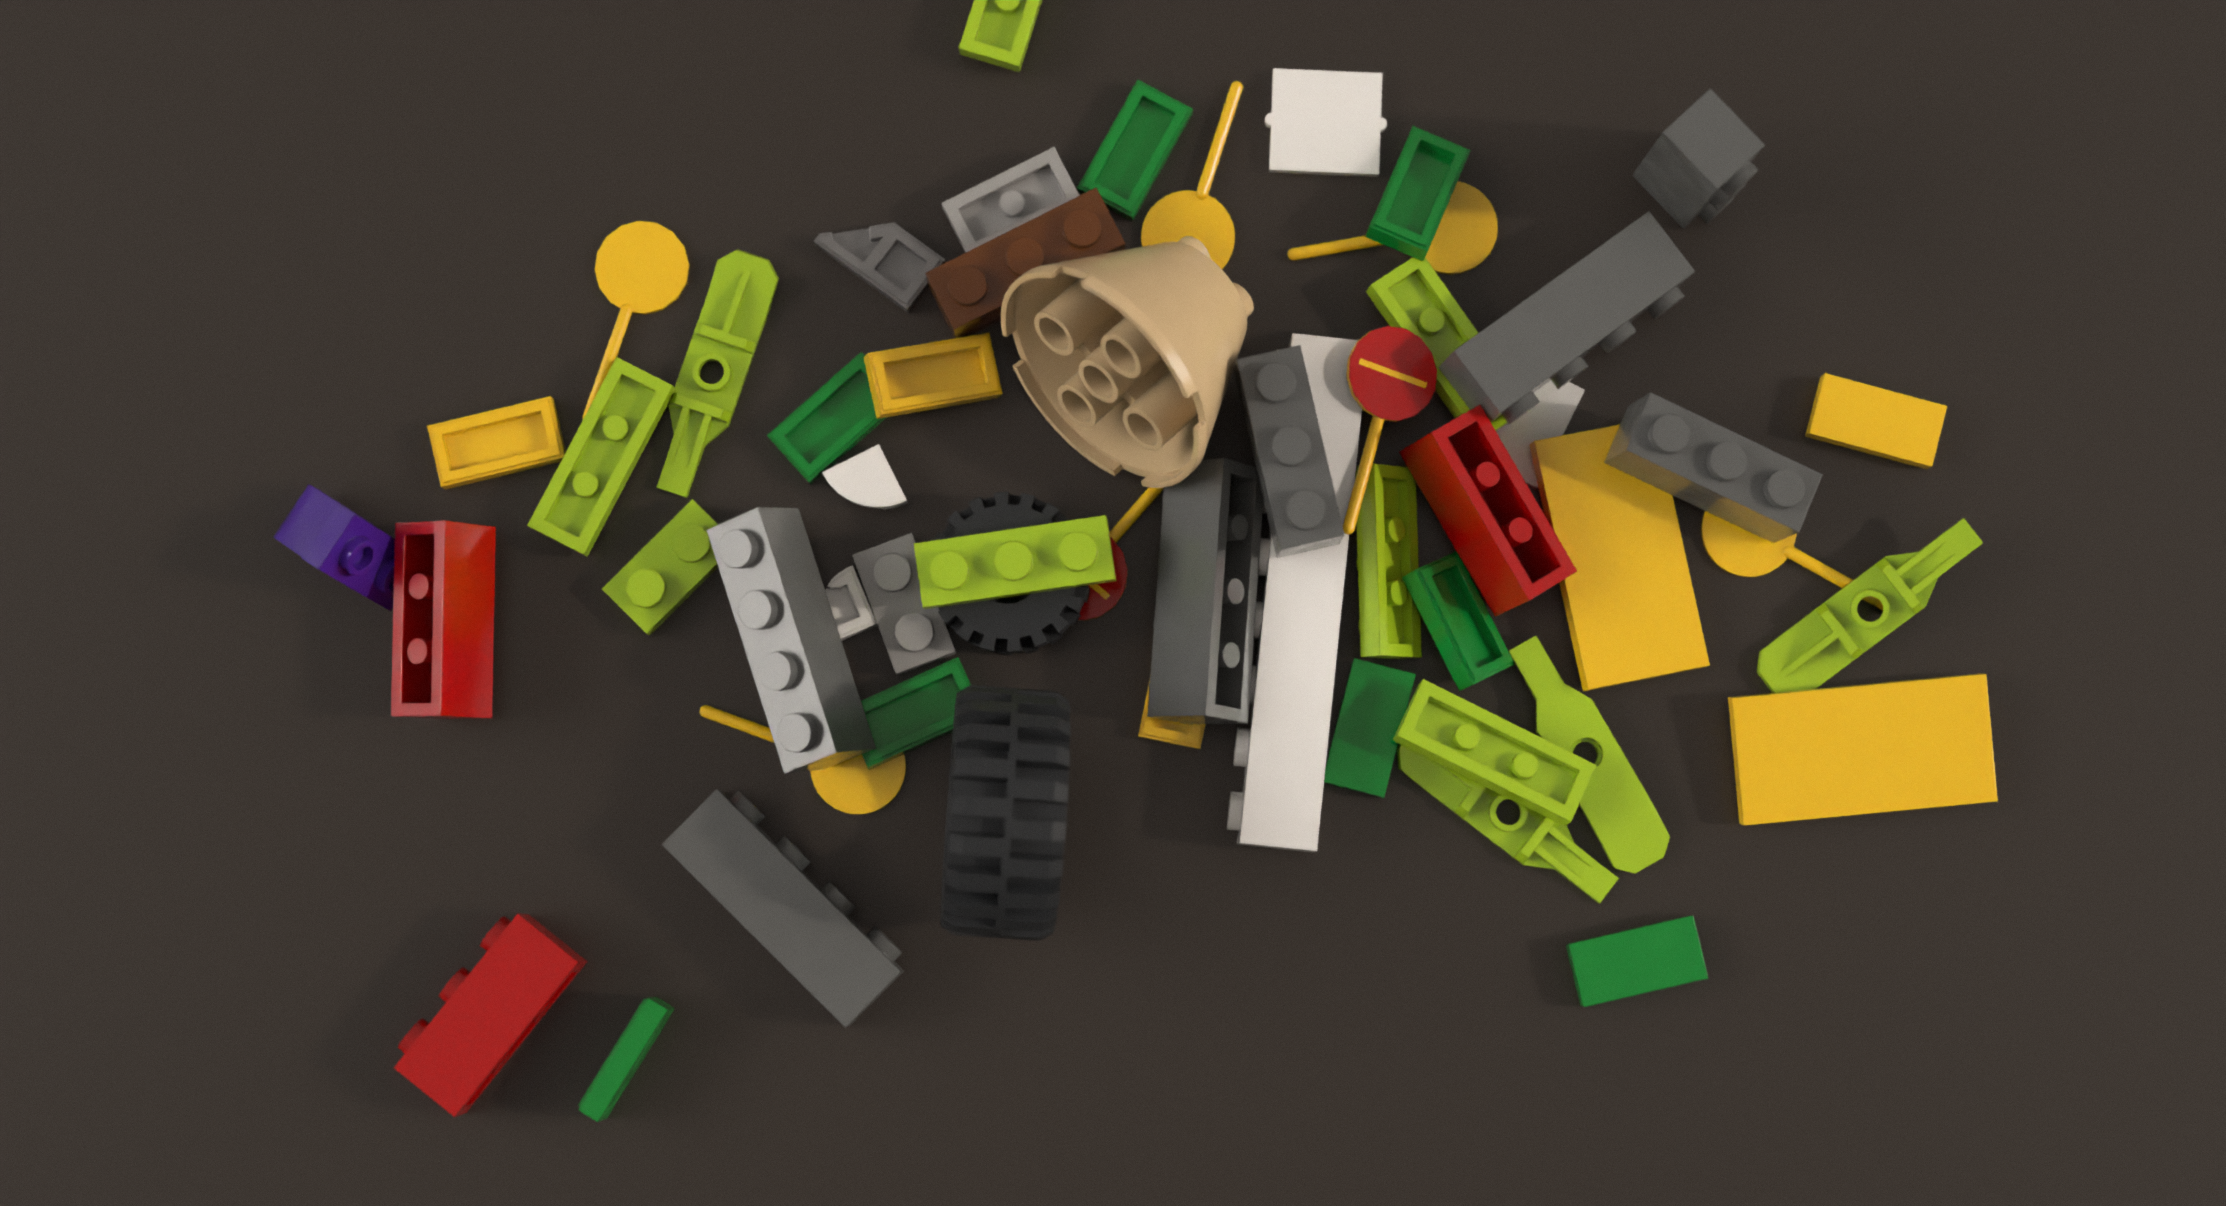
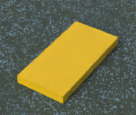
M1620 425L1535 440L1529 444L1544 515L1577 570L1576 573L1562 580L1559 584L1583 692L1710 666L1673 495L1604 463Z
M1978 673L1728 697L1739 824L1743 826L1998 801L1987 674Z

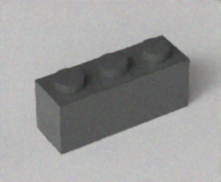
M1710 88L1662 132L1632 176L1683 229L1698 216L1708 224L1759 171L1751 161L1765 145Z
M1298 345L1236 359L1234 368L1235 380L1276 557L1280 558L1340 544L1345 534L1301 346Z
M1651 392L1627 407L1604 463L1772 543L1800 532L1823 474Z

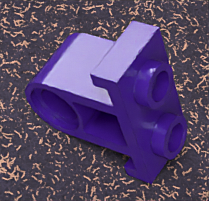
M308 484L273 538L300 555L303 560L318 570L391 611L394 598L395 538L319 489Z

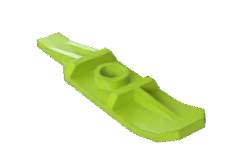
M737 249L717 260L701 314L674 387L676 390L668 404L674 435L657 484L658 489L687 498L705 447L730 425L779 280L769 259ZM709 361L719 362L724 368L722 379L715 384L705 383L700 377L702 366Z
M1962 518L1918 552L1883 557L1759 651L1757 674L1772 693L1817 689L1872 646L1924 609L1938 577L1982 545V540L1967 521ZM1868 596L1878 598L1883 606L1881 616L1874 621L1863 620L1857 612L1859 602Z
M1537 636L1509 650L1515 665L1536 701L1537 735L1573 753L1576 745L1582 742L1591 744L1596 750L1597 757L1594 762L1596 768L1579 803V807L1595 832L1612 866L1615 869L1636 874L1664 858L1670 835L1593 700L1563 682Z
M1400 744L1397 746L1399 770L1523 866L1556 870L1597 903H1601L1619 879L1574 843L1567 825L1563 826L1517 802L1515 803L1520 808L1518 821L1512 825L1503 824L1498 819L1496 810L1502 801L1511 799Z

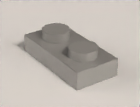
M1052 147L941 204L966 253L1080 195L1055 147Z
M912 533L852 555L897 676L957 654L946 623L938 613L939 608H922L914 543L916 542Z

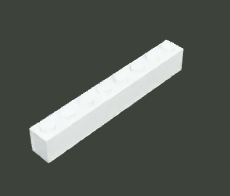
M1292 333L1289 347L1301 346L1343 526L1355 482L1362 408L1351 395L1346 378L1347 360L1358 340ZM1263 501V513H1266V509H1265V505H1264V501ZM1269 531V539L1261 538L1258 576L1265 577L1262 602L1256 601L1254 640H1258L1256 665H1252L1249 703L1252 704L1249 729L1237 727L1233 766L1245 767L1243 791L1230 792L1227 816V830L1238 831L1237 845L1311 853L1317 851L1349 541L1348 534H1345L1338 545L1280 558L1276 557L1271 531Z

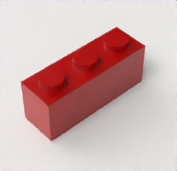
M1480 404L1399 451L1495 617L1530 601L1577 572Z
M446 520L395 523L392 717L433 719L492 718L496 527Z
M517 913L512 921L506 916L499 919L480 943V947L486 951L485 955L471 972L462 967L455 973L439 994V998L445 1002L444 1006L430 1023L421 1018L398 1045V1049L404 1055L395 1065L394 1069L453 1117L468 1112L588 962L529 914Z

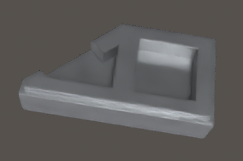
M896 223L869 226L867 229L834 234L832 232L820 233L814 240L815 246L907 313L911 311L928 288L925 273L946 263L943 257Z

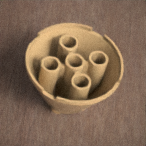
M1184 236L1178 242H1163L1030 269L1015 280L1004 295L1001 307V329L1003 336L1013 335L1021 358L1013 365V368L1023 388L1043 417L1067 443L1090 462L1113 476L1124 469L1138 476L1145 477L1141 481L1144 487L1164 488L1183 481L1202 461L1234 370L1236 359L1246 335L1247 317L1253 313L1254 304L1249 293L1239 284L1232 283L1224 271L1210 259L1209 252L1202 242L1192 236Z

